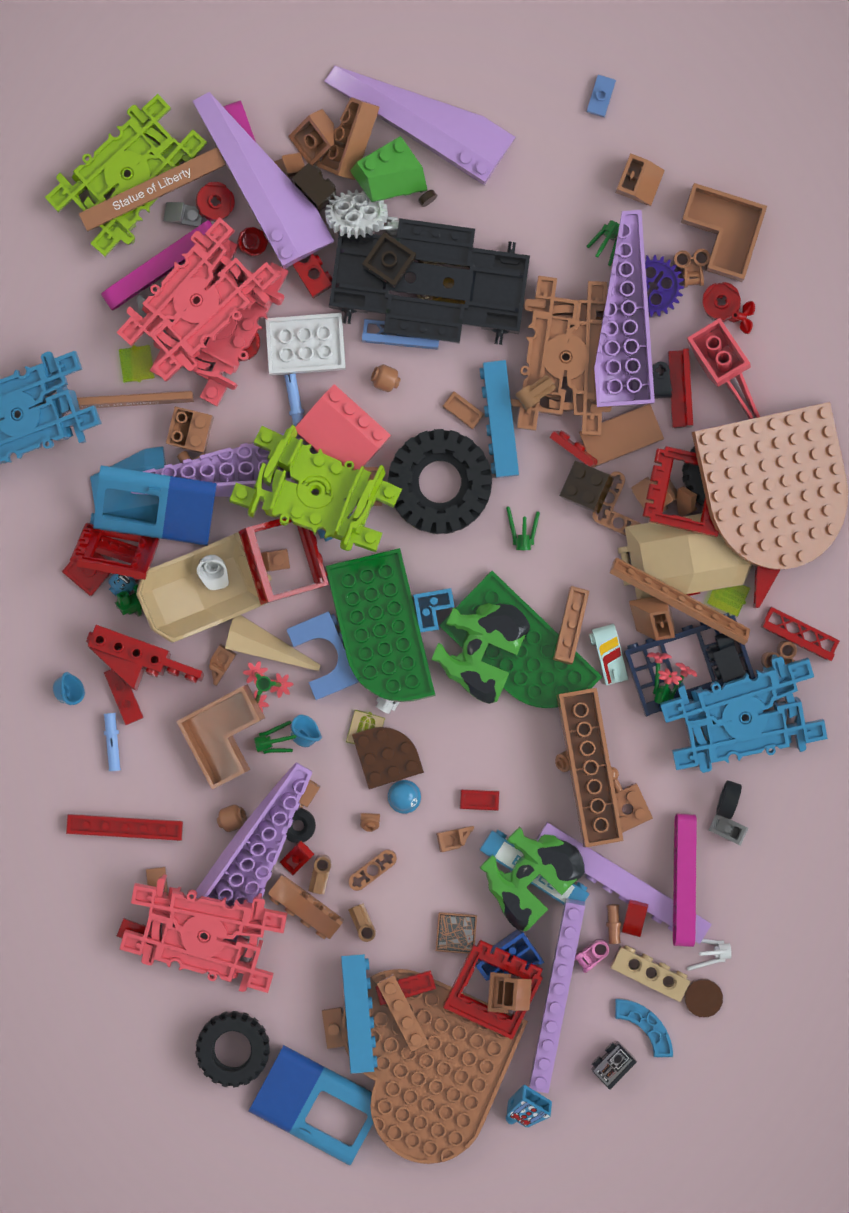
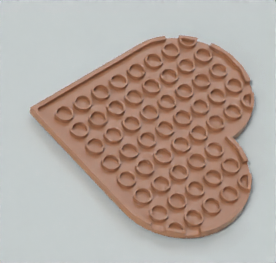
M393 969L377 973L369 977L371 989H368V997H372L373 1009H369L370 1017L374 1018V1028H371V1036H375L376 1048H372L373 1056H377V1067H374V1072L363 1073L375 1081L370 1103L375 1129L386 1146L404 1159L423 1164L451 1160L468 1149L478 1137L528 1021L522 1020L513 1040L443 1008V1004L452 987L434 979L436 989L406 998L428 1041V1044L411 1052L388 1005H380L375 987L378 986V981L394 974L396 980L419 973L405 969ZM464 992L461 993L488 1006V1003ZM344 1008L341 1021V1035L345 1050L349 1056ZM508 1012V1013H505V1014H507V1015H509V1016H511V1017H512V1015H513V1014H511V1013H509V1012Z

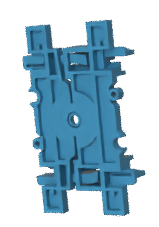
M76 351L54 358L52 352L43 353L41 355L43 363L34 367L25 366L26 374L24 376L20 375L19 370H15L13 375L0 379V464L11 463L10 456L12 453H15L17 458L21 459L23 454L41 448L42 444L46 449L53 448V440H67L73 436L72 426L74 427L78 442L85 443L86 439L83 431L102 424L96 406L93 405L80 410L75 391L68 390L67 388L68 383L65 376L83 370ZM16 411H20L21 413L19 418L15 417ZM72 412V414L63 417V414Z

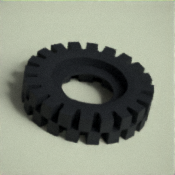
M434 429L433 431H424L415 437H411L399 448L389 469L388 483L402 489L394 506L396 511L407 523L421 531L432 534H448L462 530L481 515L489 501L492 475L488 459H486L484 452L473 440L456 431ZM435 461H445L452 464L458 470L461 477V487L458 494L450 501L444 503L430 501L423 495L419 487V477L422 470L428 464Z

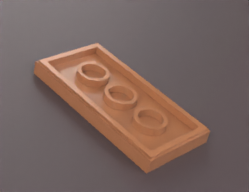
M650 404L602 422L601 436L582 435V431L579 432L583 445L586 447V452L598 461L597 465L592 467L664 439Z

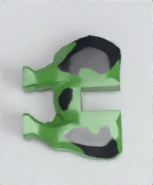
M488 603L480 605L476 610V614L468 615L461 614L456 608H453L446 625L455 626L456 629L467 632L463 641L462 653L457 656H450L444 646L438 643L431 660L439 662L445 670L447 677L459 683L476 699L488 704L497 702L509 672L482 662V657L488 643L517 655L523 640L529 632L530 624L524 614L513 605H494Z
M519 826L507 839L509 843L514 844L515 849L523 853V856L516 862L512 872L504 873L502 870H499L496 857L493 854L480 866V869L486 872L489 891L497 899L509 923L517 930L527 931L548 910L527 886L540 874L563 895L572 884L583 876L585 867L583 858L576 846L560 840L554 835L544 834L538 841L524 836L523 830Z

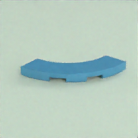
M615 998V1018L628 1020L643 1029L651 1041L654 1057H673V1048L669 1034L659 1018L649 1009L636 1002Z

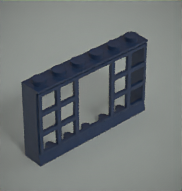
M729 613L723 614L736 621L735 615L730 616ZM700 622L701 626L693 628V625L681 628L682 632L675 634V638L658 641L649 638L645 640L646 644L639 646L637 642L627 646L628 650H625L624 653L646 717L662 712L659 703L655 701L646 703L642 692L644 688L653 685L655 687V674L652 667L656 666V663L650 662L646 649L660 645L662 653H667L664 646L665 643L696 633L712 682H718L722 688L724 683L744 677V675L725 682H722L721 679H715L712 669L715 663H710L706 649L709 648L708 646L716 644V642L704 645L700 633L701 631L711 629V627ZM714 629L716 635L720 634L719 631ZM738 642L741 651L738 656L743 657L746 667L745 673L749 675L750 679H755L745 645ZM643 651L647 665L634 668L630 655ZM669 658L663 659L662 663L666 662L667 668L672 673L673 670ZM648 668L653 682L640 686L636 672ZM712 682L687 689L688 699L693 701L691 691L697 690L698 687H701L703 690L708 689L712 691L710 687ZM678 689L673 699L680 697Z

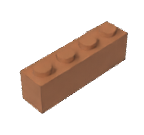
M351 97L340 118V126L334 129V145L325 153L322 160H318L316 166L338 176L355 180L350 170L365 154V149L380 107Z
M283 874L268 893L270 895L269 899L276 905L281 903L286 907L285 911L293 917L296 914L301 918L300 922L308 928L310 926L317 930L316 934L323 939L326 937L331 939L344 921L342 917Z

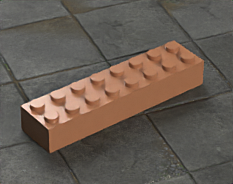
M597 688L558 694L557 701L583 847L624 841Z

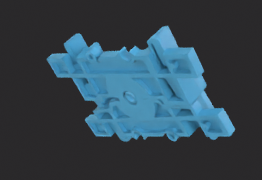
M774 654L771 660L772 667H763L762 672L756 670L757 677L755 679H750L749 675L745 673L743 678L724 683L722 688L718 682L714 681L710 685L712 691L708 689L703 690L701 687L691 691L693 701L688 699L683 683H680L678 688L680 697L660 703L666 723L681 718L685 719L691 746L672 750L676 770L695 767L699 764L702 773L712 770L711 763L719 761L729 763L728 759L731 754H736L738 761L743 756L762 753L764 749L768 755H774L776 752L775 746L780 749L790 747L789 744L792 742L791 735H795L797 748L800 752L806 750V743L828 739L824 719L805 722L802 702L792 694L798 691L797 682L814 677L809 658L785 664L783 657H777ZM782 697L785 698V701H781V702H776V701H775V700H778V699H780V698H782ZM774 704V710L763 712V710L771 708ZM787 709L789 718L795 716L794 723L786 724ZM744 714H747L749 716L748 720L746 721L742 720V716ZM702 730H703V732H704L706 738L708 739V741H706V739L704 738L703 733H702Z

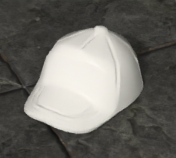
M207 555L200 560L197 574L208 589L218 590L228 586L227 568L225 562L220 557Z

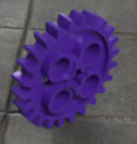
M646 255L645 269L654 268L656 271V275L653 278L646 276L647 292L650 288L648 283H653L659 273L663 272L656 285L658 290L653 289L648 297L650 317L653 316L654 312L660 317L662 310L665 314H668V307L672 310L675 309L672 304L673 302L680 303L676 297L683 296L679 292V290L684 289V286L679 285L680 282L684 281L683 278H678L681 271L675 272L674 270L677 265L671 267L670 259L665 263L664 256L657 260L656 255H654L653 260H650L649 256ZM664 278H669L672 281V286L668 289L663 288L661 285V281ZM654 294L661 296V303L658 305H654L650 301L651 296Z

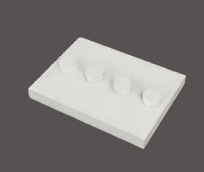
M342 313L265 319L269 376L346 370Z

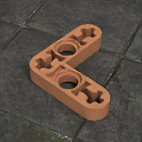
M616 471L611 473L610 476H620L619 480L622 482L621 484L618 483L615 489H618V493L609 489V492L614 495V501L612 503L604 501L603 503L604 506L611 507L610 511L607 508L605 509L604 515L606 518H602L601 521L598 520L595 512L592 513V518L597 524L626 536L623 530L627 527V521L631 522L629 526L641 523L613 511L625 484V476L621 472ZM618 517L624 521V526L619 529L613 525V520Z

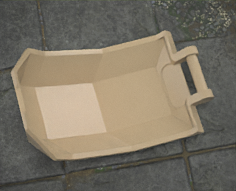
M702 514L684 517L700 522ZM651 522L625 527L628 546L618 548L621 560L630 564L628 552H630L632 566L684 594L743 585L753 564L746 562L732 552L724 543L725 540L720 533L718 537H712ZM623 580L624 586L631 585ZM635 587L637 599L653 597Z
M239 532L194 552L150 568L146 579H140L136 593L151 630L171 643L262 606ZM216 555L225 562L229 580L227 587L210 590L204 585L197 574L198 564L203 557ZM268 575L269 581L272 580L270 575Z

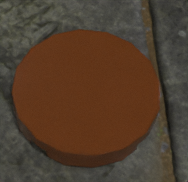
M698 979L693 981L687 988L685 1003L692 1014L698 1017H710L720 1010L723 1004V994L715 982L709 979Z

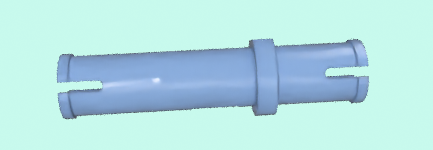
M289 374L290 376L285 375L284 378L291 410L289 415L292 416L293 425L296 427L303 419L304 409L301 407L296 374Z
M116 713L104 714V735H106L109 771L121 770L117 737L119 730H117Z

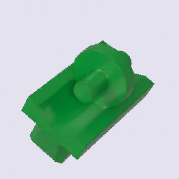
M139 584L133 587L135 593L130 596L126 591L117 594L115 605L122 615L127 613L129 615L136 613L138 617L142 615V606L136 595Z

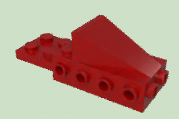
M95 625L93 632L90 631L86 642L90 650L135 691L138 690L144 671L148 675L158 677V675L163 676L165 669H167L168 674L176 677L179 674L184 675L185 680L197 683V680L200 682L203 680V671L171 660V654L166 649L99 625Z

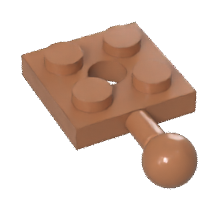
M611 767L623 833L653 819L637 783L622 789L618 781L619 772L615 767ZM631 804L633 807L632 812L624 814L622 812L623 805Z

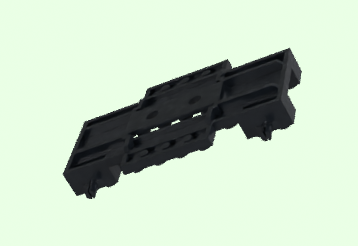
M399 218L397 237L392 238L415 252V260L468 267L470 270L413 262L394 289L362 266V263L382 235L373 234L371 236L366 233L365 238L362 235H358V238L351 235L348 238L346 233L340 236L339 231L329 308L344 312V324H346V321L347 324H351L352 313L368 314V312L386 314L383 332L385 334L460 344L462 325H468L495 332L494 344L498 345L499 337V345H502L504 334H519L530 255L515 254L516 242H513L512 249V242H508L507 252L473 248L474 228ZM409 272L416 275V280L413 283H408L405 280V275ZM445 278H452L454 286L451 288L444 287L443 280ZM389 291L433 296L437 298L440 297L454 300H462L465 301V304H456L405 296H397L389 294Z

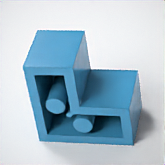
M451 588L413 595L420 633L439 630L436 610L455 607Z

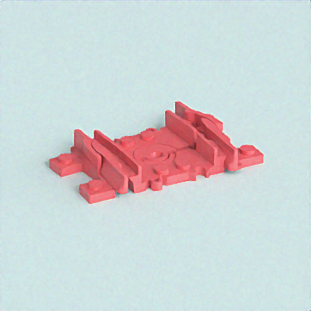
M220 217L208 229L205 236L199 231H196L191 236V240L195 245L188 253L182 254L186 259L185 263L179 265L177 262H174L175 267L161 282V288L156 284L151 286L150 291L154 296H148L142 303V311L147 315L143 318L129 306L127 314L131 317L116 332L131 346L144 332L152 337L166 353L152 367L166 382L183 366L188 371H197L198 363L194 358L201 354L199 352L201 349H207L204 344L205 339L211 338L215 342L216 336L230 324L231 317L235 321H240L242 314L239 310H245L247 307L250 309L256 302L250 294L255 292L266 305H269L270 298L264 291L280 278L267 262L251 274L237 258L231 260L226 257L228 250L222 245L235 231ZM223 264L226 267L217 274L220 279L210 287L209 285L215 278L214 274L217 273L216 270ZM228 270H230L234 274L237 280H239L240 277L243 278L244 275L246 276L247 280L240 286H238L237 281ZM195 297L200 298V302L198 304L193 303V299ZM163 330H165V331H166L170 336H172L174 339H172V338L169 337L166 333H164Z
M165 874L158 879L156 887L139 883L134 884L131 904L150 907L149 918L144 935L125 929L120 950L140 956L143 954L141 962L146 965H152L154 960L166 963L170 967L173 961H177L180 964L179 970L188 969L201 974L208 972L207 977L210 981H215L219 975L222 980L231 982L232 979L238 977V973H241L243 977L239 991L245 992L247 987L268 993L274 973L255 968L263 943L262 940H259L258 943L259 937L263 938L264 930L284 933L287 913L265 909V900L262 899L261 893L253 899V903L244 900V903L240 904L238 900H235L233 906L226 904V897L222 900L204 896L196 898L197 892L195 890H189L187 896H185L181 892V887H169L167 896V893L164 892L167 878ZM201 933H206L208 937L203 939ZM237 935H239L236 943H235V942L228 941V940H224V939H234ZM241 936H250V940ZM246 948L244 957L251 958L248 962L239 960Z

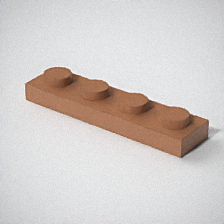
M574 586L569 588L553 660L570 665L573 664L590 591Z
M394 974L378 981L377 985L411 1052L428 1044Z

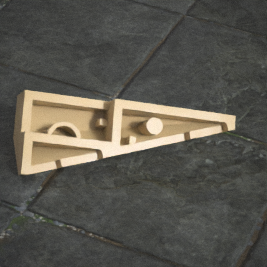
M242 615L233 618L225 649L320 671L321 665Z

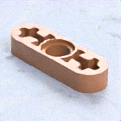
M392 850L382 851L352 874L349 878L351 889L355 891L362 890L391 868L397 860L395 852ZM384 854H392V863L385 862L383 864L385 868L382 870L376 860L379 859L381 862L385 858ZM369 865H376L378 867L376 875L371 876L368 874L367 868ZM364 870L366 877L370 880L366 881V878L361 881L362 885L360 887L358 885L354 886L352 884L354 882L353 878L356 877L358 879L363 876L360 872Z

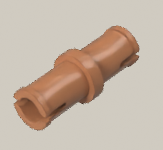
M619 904L607 905L608 922H606L609 934L608 943L620 944V926H622V923L619 921Z

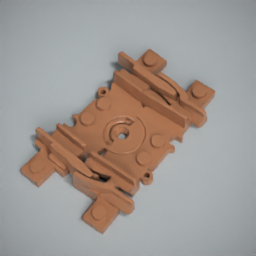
M538 276L535 300L526 299L524 304L525 311L533 312L532 323L528 326V329H533L535 335L533 337H526V340L529 342L526 363L529 367L523 366L520 369L521 375L527 376L523 380L522 389L528 385L531 386L545 375H548L556 389L545 396L549 398V409L541 406L540 402H538L530 409L525 410L519 400L511 399L512 406L520 407L517 428L536 431L538 413L562 416L563 412L573 411L574 416H582V435L601 436L602 412H610L612 406L597 407L594 374L603 317H596V313H604L607 298V282L588 281L587 300L578 301L555 297L557 278ZM568 354L569 360H563L562 355ZM563 377H567V387L572 389V402H564L566 390L561 389Z

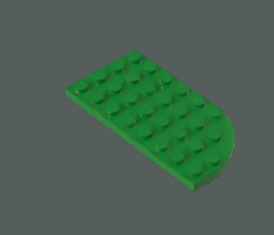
M400 548L326 566L348 663L361 685L374 695L394 702H411L436 696Z
M493 571L456 607L461 614L468 615L476 614V610L480 605L488 603L494 605L507 604L518 608L527 618L530 624L529 632L523 640L517 655L488 643L481 660L509 672L503 688L514 698L527 705L539 708H557L558 694L591 689L602 678L577 652H575L572 665L553 660L559 634ZM449 614L439 626L463 648V641L467 632L456 629L455 626L446 625Z

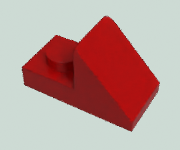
M300 841L280 863L294 875L312 858L314 853Z

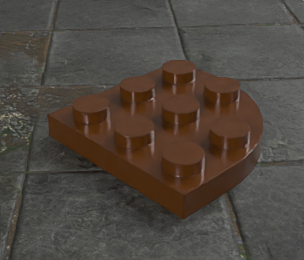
M374 727L352 734L369 789L424 773L415 745L400 731L390 727Z

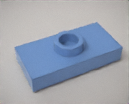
M601 75L597 76L587 108L588 113L605 118L616 82L615 79Z

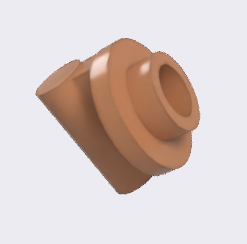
M566 751L558 754L555 758L556 767L562 772L569 771Z
M361 813V828L368 832H373L379 828L380 814Z

